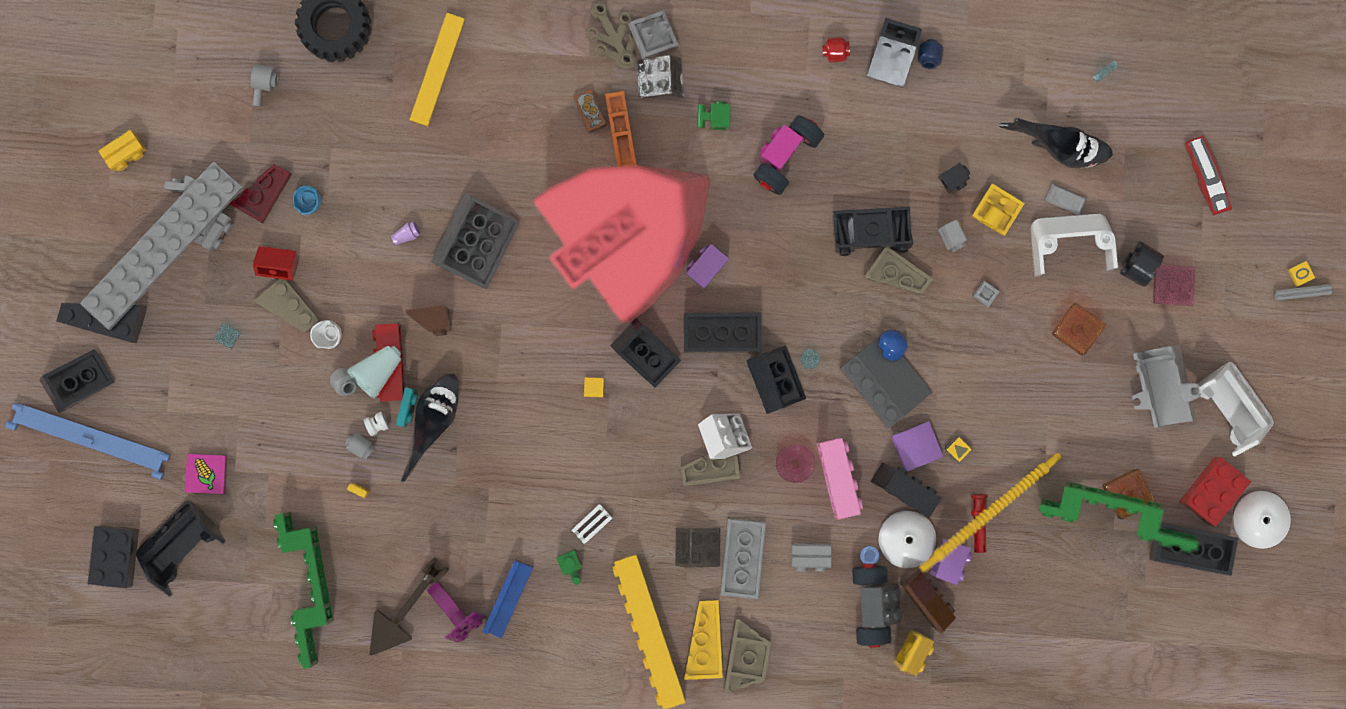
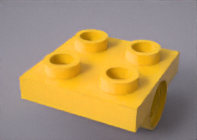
M992 183L971 217L1000 235L1005 236L1025 203Z

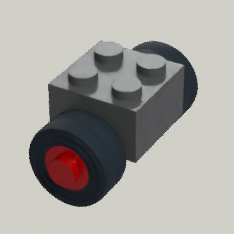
M866 563L861 567L852 568L853 584L867 585V587L860 588L863 627L856 628L857 644L869 646V648H878L880 645L891 643L890 625L901 623L900 619L902 618L899 604L901 592L898 589V584H884L888 582L886 566H875V563Z

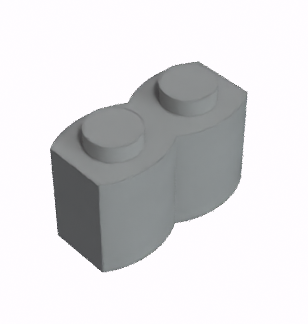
M958 219L938 229L947 251L951 249L952 252H955L966 246L965 242L968 239Z

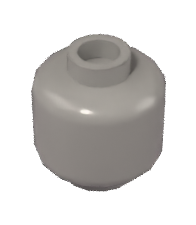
M347 368L335 370L330 377L331 387L340 396H349L358 387L356 378L350 377L347 373Z

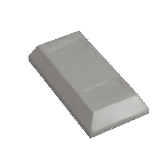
M1053 183L1045 198L1046 202L1076 215L1081 214L1087 200L1086 197Z

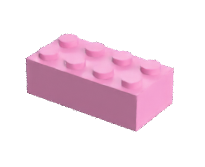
M836 438L817 443L834 518L842 519L861 514L860 509H863L862 502L855 492L858 490L856 479L851 476V472L854 471L852 461L848 460L846 455L849 452L847 441H843V438Z

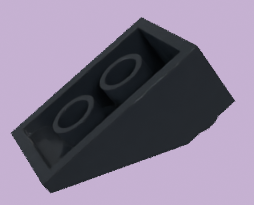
M637 318L610 345L621 358L654 388L681 361Z
M95 349L42 375L39 380L58 413L79 404L114 383Z

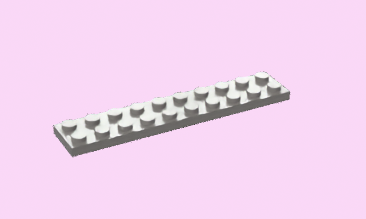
M213 161L80 304L108 330H111L243 188Z

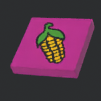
M187 454L185 492L225 494L227 456Z

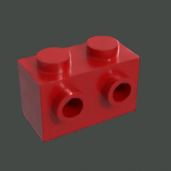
M258 246L253 261L255 276L293 281L299 263L297 252L290 249Z

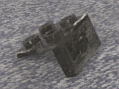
M666 55L638 60L639 97L647 98L660 95L683 96L682 58Z
M676 528L675 566L686 568L719 567L720 528Z

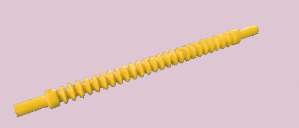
M1056 453L1045 463H1040L1037 468H1034V471L1030 472V475L1027 474L1026 478H1022V481L1011 487L1007 494L1004 493L1003 497H999V500L988 506L987 510L985 509L983 513L976 516L971 521L972 523L969 522L968 526L960 529V533L957 532L956 536L948 539V543L945 542L944 546L936 549L933 555L919 566L920 569L926 572L936 562L944 560L945 555L948 556L949 552H953V549H957V546L961 545V542L964 543L965 539H969V536L977 532V529H981V526L992 520L993 516L995 517L997 513L1001 512L1000 510H1004V506L1007 507L1008 503L1011 504L1012 500H1016V497L1027 491L1032 486L1031 484H1035V481H1039V478L1049 473V469L1060 461L1062 456Z

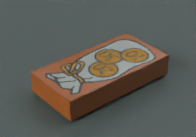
M591 89L574 96L588 132L606 125Z

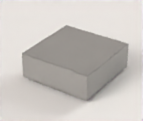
M983 281L972 297L986 307H989L1000 291L986 281Z

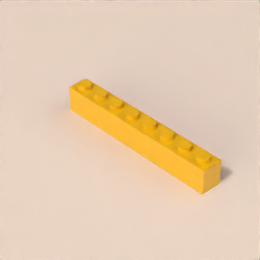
M637 554L614 561L615 566H612L615 578L619 577L621 584L618 587L621 596L625 595L627 602L624 605L627 614L631 613L633 621L630 623L633 632H638L640 639L636 641L639 650H644L646 657L643 658L646 669L650 668L652 676L649 677L652 688L656 687L658 694L655 695L658 706L662 705L663 709H668L686 703Z

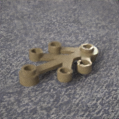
M595 3L591 8V15L593 18L601 21L608 36L599 33L595 27H590L586 32V37L589 40H597L611 45L617 51L616 53L607 50L604 44H599L595 48V54L599 57L604 56L617 61L621 69H631L636 62L635 56L632 54L636 42L631 36V30L628 33L629 41L626 49L622 45V39L626 26L631 21V15L627 12L620 15V23L617 32H615L606 15L607 7L603 3ZM597 7L602 8L603 12H599ZM622 17H627L628 21H623ZM593 31L595 36H591L589 32ZM598 48H602L604 53H600ZM627 57L629 62H625L623 58Z

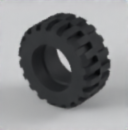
M302 0L300 2L302 7L301 9L297 8L296 11L298 19H295L296 32L302 44L321 60L326 59L328 62H334V60L343 62L347 57L349 59L354 58V53L357 51L360 53L363 50V44L368 43V34H371L372 28L370 24L372 22L368 14L369 11L361 0ZM331 8H342L347 11L351 18V24L344 36L336 40H325L318 34L317 21L322 13Z

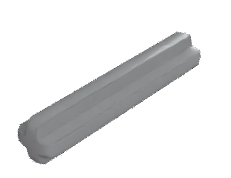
M1328 284L1276 290L1274 295L1277 301L1331 295L1332 286Z

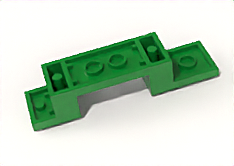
M1068 481L1064 488L1061 503L1042 499L1039 512H1042L1043 516L1054 518V515L1062 517L1061 520L1073 523L1074 520L1078 521L1083 499H1087V503L1098 505V502L1104 503L1107 508L1111 509L1125 508V511L1131 514L1141 512L1137 527V536H1140L1141 540L1152 542V539L1160 541L1159 544L1168 547L1174 544L1180 546L1179 549L1189 552L1192 549L1197 550L1198 536L1160 527L1164 504Z
M291 512L276 514V519H273L274 528L278 530L279 534L277 546L279 550L281 549L282 553L305 549L306 553H303L304 562L309 567L307 579L308 583L312 584L313 590L310 592L312 603H315V605L298 608L291 615L292 626H295L297 633L294 635L296 646L299 645L300 650L298 662L302 665L303 669H308L318 663L312 627L327 625L333 622L334 619L317 526L294 530Z

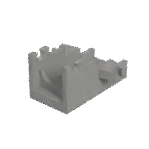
M1180 344L1134 353V360L1137 362L1136 371L1137 373L1139 372L1143 390L1132 396L1133 400L1136 398L1141 400V404L1134 405V409H1150L1154 428L1196 420L1192 400L1201 397V393L1193 394L1192 389L1194 387L1199 388V383L1187 382Z

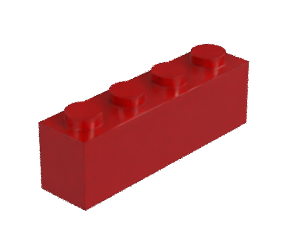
M401 324L375 325V329L372 330L373 341H376V348L373 350V354L386 346L390 348L394 346L401 353L399 356L401 361L377 395V398H380V402L402 401L405 381Z

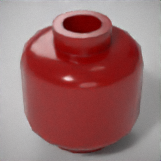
M844 37L828 38L826 45H822L823 57H827L830 63L844 62L850 56L849 41H846Z

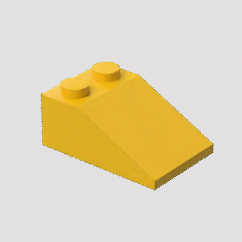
M911 629L894 664L900 670L917 676L918 672L922 673L926 665L924 661L927 655L930 656L935 648V645H933L935 641Z

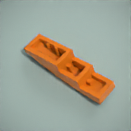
M624 91L607 93L605 97L617 167L637 166Z

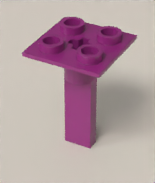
M435 582L426 590L455 626L445 636L446 639L457 643L462 642L469 636L468 633L473 628L477 629L483 624L482 620L486 618L485 615L473 611L467 617L439 582Z

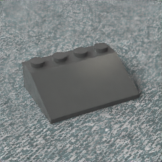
M464 194L431 263L487 289L520 221L474 196Z
M878 337L841 366L840 370L884 426L890 428L932 392L904 357L896 361L883 357V350L878 347L880 337Z

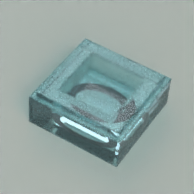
M223 323L214 340L232 349L241 332Z

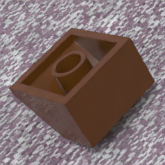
M446 306L406 310V314L427 331L433 333V335L443 336L447 335V331H452L450 312Z

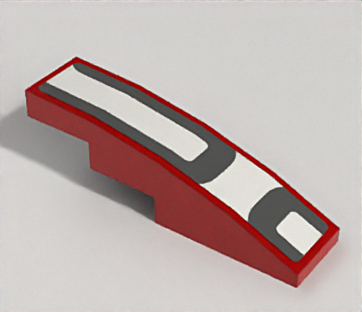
M1204 136L1186 141L1185 147L1192 160L1191 166L1199 180L1198 186L1213 216L1231 210L1232 207L1226 188Z

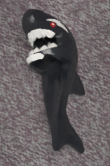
M1015 118L1013 123L999 124L1000 128L1025 133L1034 137L1036 140L1032 141L1033 145L1045 148L1057 162L1069 168L1094 167L1107 162L1113 156L1112 149L1107 143L1097 137L1084 133L1083 130L1076 127L1033 123L1020 118Z
M454 373L445 374L437 379L418 399L415 408L413 447L410 459L401 478L402 482L407 480L423 454L455 419L459 399V382Z

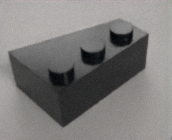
M882 462L871 483L881 487L890 495L895 496L906 505L930 518L942 499L936 495L937 491L928 485L926 488L921 485L922 481L914 476L909 478L906 476L908 472L898 466L895 469Z

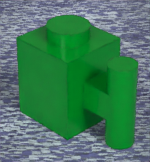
M715 101V104H711V112H705V105H698L697 128H705V121H710V130H729L730 104H726V101Z
M576 549L557 556V561L563 575L570 573L573 584L578 585L581 582V577L577 570L583 566Z

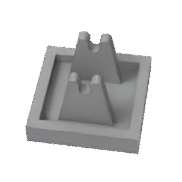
M664 10L631 21L628 24L642 59L678 46Z

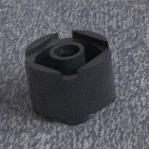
M1139 241L1134 248V253L1130 252L1125 258L1124 262L1127 264L1123 266L1120 274L1145 287L1154 277L1156 268L1159 269L1164 255Z

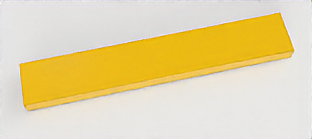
M446 13L410 117L411 122L426 127L429 126L465 23L464 18Z

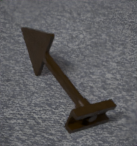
M435 557L422 569V572L425 574L423 581L393 620H390L379 610L374 612L369 653L371 656L412 640V636L399 627L400 622L429 584H433L434 581L437 583L449 571L447 567L442 571L434 565L437 561Z

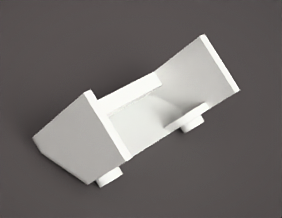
M1089 214L1035 220L1031 224L1035 277L1045 274L1043 255L1055 252L1058 246L1057 238L1095 235L1097 247L1105 250L1107 271L1118 268L1115 236L1107 218L1102 214Z
M1232 362L1224 364L1198 382L1199 388L1194 387L1192 389L1193 394L1201 393L1202 398H1212L1233 427L1230 439L1237 445V448L1232 453L1234 457L1259 444L1274 424L1268 410Z

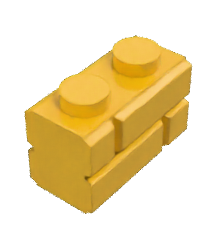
M131 129L98 150L108 167L115 172L123 171L128 167L127 164L129 162L141 159L144 156L143 153L147 151L137 134Z

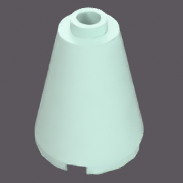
M386 346L350 367L347 373L351 378L355 377L357 385L374 399L401 361L399 357L401 353L394 346L391 348Z

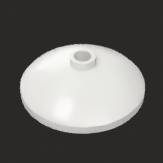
M1254 491L1243 496L1238 501L1233 511L1232 523L1235 533L1241 541L1251 547L1264 549L1277 545L1286 537L1290 528L1291 517L1287 505L1279 496L1267 491ZM1264 517L1268 518V523L1266 524L1263 522Z
M900 511L892 514L882 524L878 537L879 547L884 557L895 566L901 568L918 567L929 559L935 550V529L924 515L914 511ZM912 537V542L907 544L906 538Z

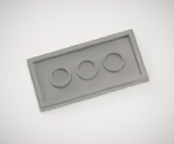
M728 518L720 595L759 599L766 522Z

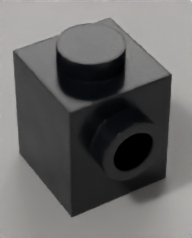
M958 163L942 173L938 178L949 193L954 189L959 191L967 186L966 181L970 179V172L965 165L962 166L961 163Z

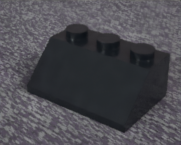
M786 345L746 360L767 414L806 399Z

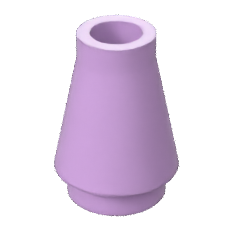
M414 221L411 223L407 222L395 234L391 235L394 244L398 245L418 239L421 231Z

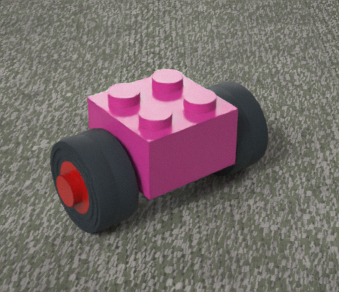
M800 115L795 117L789 127L785 124L782 128L778 127L772 134V142L770 144L767 142L759 154L761 155L760 162L762 164L753 176L760 183V186L768 192L771 191L781 195L789 185V181L780 171L801 142L816 148L824 138L823 131L814 121Z

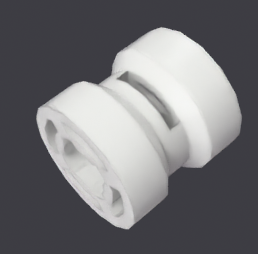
M382 411L376 413L372 418L364 419V424L371 437L380 430L385 431L389 429V424Z

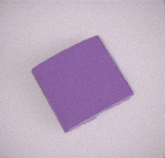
M929 421L891 436L905 471H910L943 457Z

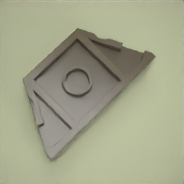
M739 618L735 620L724 693L764 682L766 678L771 642Z

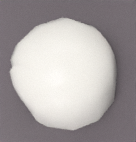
M331 320L320 321L311 329V341L317 348H334L341 342V327Z

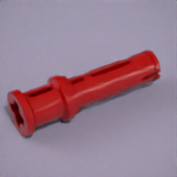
M971 494V498H973L971 514L974 516V519L986 509L988 494ZM986 523L974 533L975 553L987 552Z

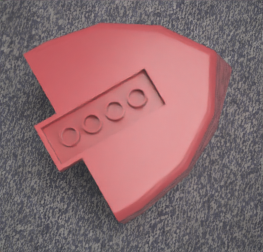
M652 166L591 168L548 189L533 200L565 244L552 254L550 259L572 289L577 288L590 278L618 318L624 323H631L657 301L679 278L702 232L710 180L704 174Z

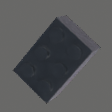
M105 525L94 526L88 585L118 588L133 587L139 529Z

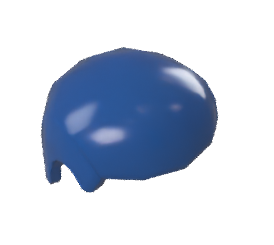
M888 330L880 336L878 347L882 348L884 358L896 361L905 354L907 339L897 330Z

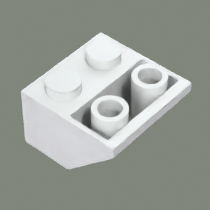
M712 414L698 424L710 459H725L752 448L740 414Z

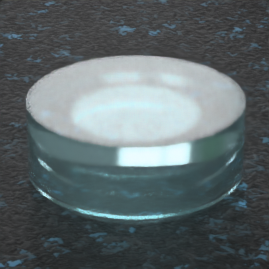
M806 350L800 356L802 366L807 369L815 368L819 364V355L814 350Z

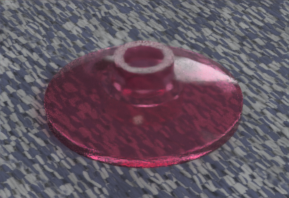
M798 444L788 445L779 452L776 459V468L779 475L786 481L792 483L802 482L812 474L814 458L806 447ZM792 460L798 461L797 467L791 465Z

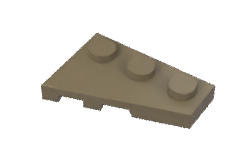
M279 279L253 300L304 333L320 322L319 318L287 280Z

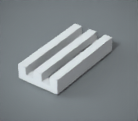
M599 504L572 531L585 544L612 519V516ZM600 509L602 513L579 533L578 529ZM605 515L607 519L584 538L583 535Z

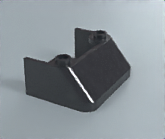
M186 501L138 548L136 557L147 581L171 597L173 593L168 584L177 577L176 564L201 540L210 542L216 539L222 544L226 541L218 526L192 501Z

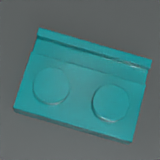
M405 387L396 422L398 426L407 427L412 422L413 413L411 409L413 405H416L418 399L415 389Z

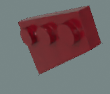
M273 164L257 178V181L251 187L246 188L241 196L233 200L230 205L264 223L292 174Z

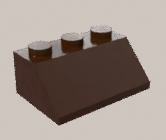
M917 570L900 585L933 628L942 634L956 619L953 614L955 609L949 602L945 604L942 600L944 595L937 587L933 588L929 582L932 580L927 573H921V571Z

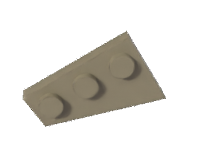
M885 247L864 276V278L919 295L924 293L933 278L889 247Z
M708 454L682 466L683 487L739 480L740 472L737 454L725 459H710Z

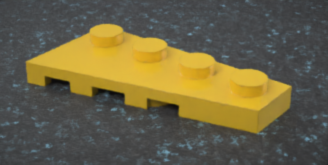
M719 600L699 601L684 680L723 678Z

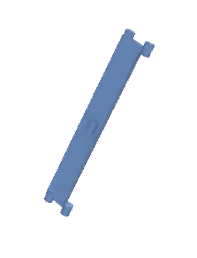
M16 402L13 404L12 409L16 410L13 421L8 420L6 422V428L15 431L18 424L153 469L151 477L162 480L164 473L159 471L163 461H169L170 454Z

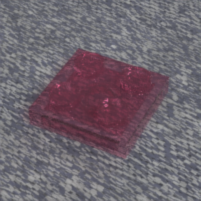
M1160 265L1159 269L1156 268L1153 304L1193 306L1195 267Z

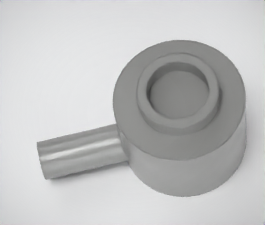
M260 64L253 66L251 88L254 89V106L261 105L262 90L272 92L274 87H277L279 73L276 72L275 67Z

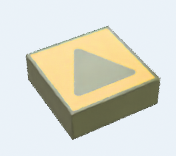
M959 436L945 449L958 463L973 450Z

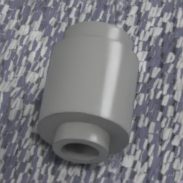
M358 433L355 435L351 434L345 442L347 444L346 449L360 459L364 458L367 460L375 449L370 441Z

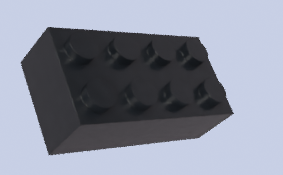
M684 313V353L762 351L761 313Z
M1160 523L1161 528L1198 536L1197 550L1192 549L1191 552L1179 549L1180 546L1172 544L1171 547L1159 544L1160 541L1153 540L1149 560L1232 576L1238 543L1237 537Z

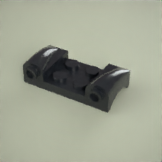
M910 207L833 211L835 252L839 253L840 256H849L855 249L892 247L893 250H897V253H905L913 246Z

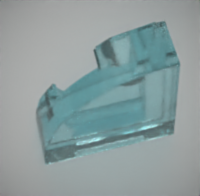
M1115 61L1111 62L1094 75L1095 81L1099 82L1115 70L1118 66Z

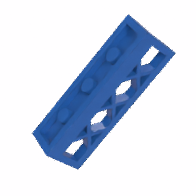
M519 560L513 562L483 629V633L487 635L490 633L502 638L532 572V566Z

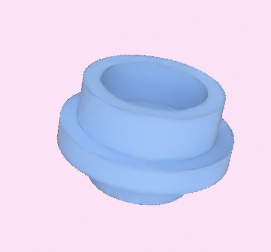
M867 546L862 549L860 559L864 564H876L879 560V552L876 548Z

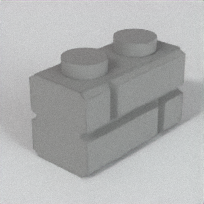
M221 212L194 241L212 252L215 249L218 250L223 244L222 237L225 233L228 234L233 227V219Z
M791 543V567H795V571H807V568H815V571H826V568H831V544Z

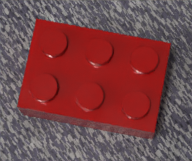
M1214 457L1179 502L1207 525L1216 527L1251 481L1223 458Z

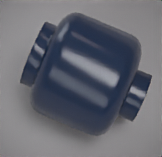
M928 39L921 43L918 51V62L926 69H934L942 63L943 46L934 39Z

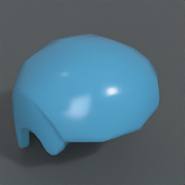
M310 185L299 187L293 195L294 208L302 215L315 213L322 204V197L319 191Z

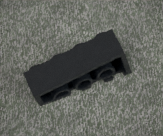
M61 303L56 322L127 342L137 343L147 306L133 305L115 326L108 330L80 303Z

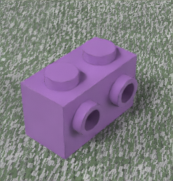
M712 244L709 247L705 245L698 253L700 258L696 262L692 260L686 267L688 270L686 275L703 289L729 260Z

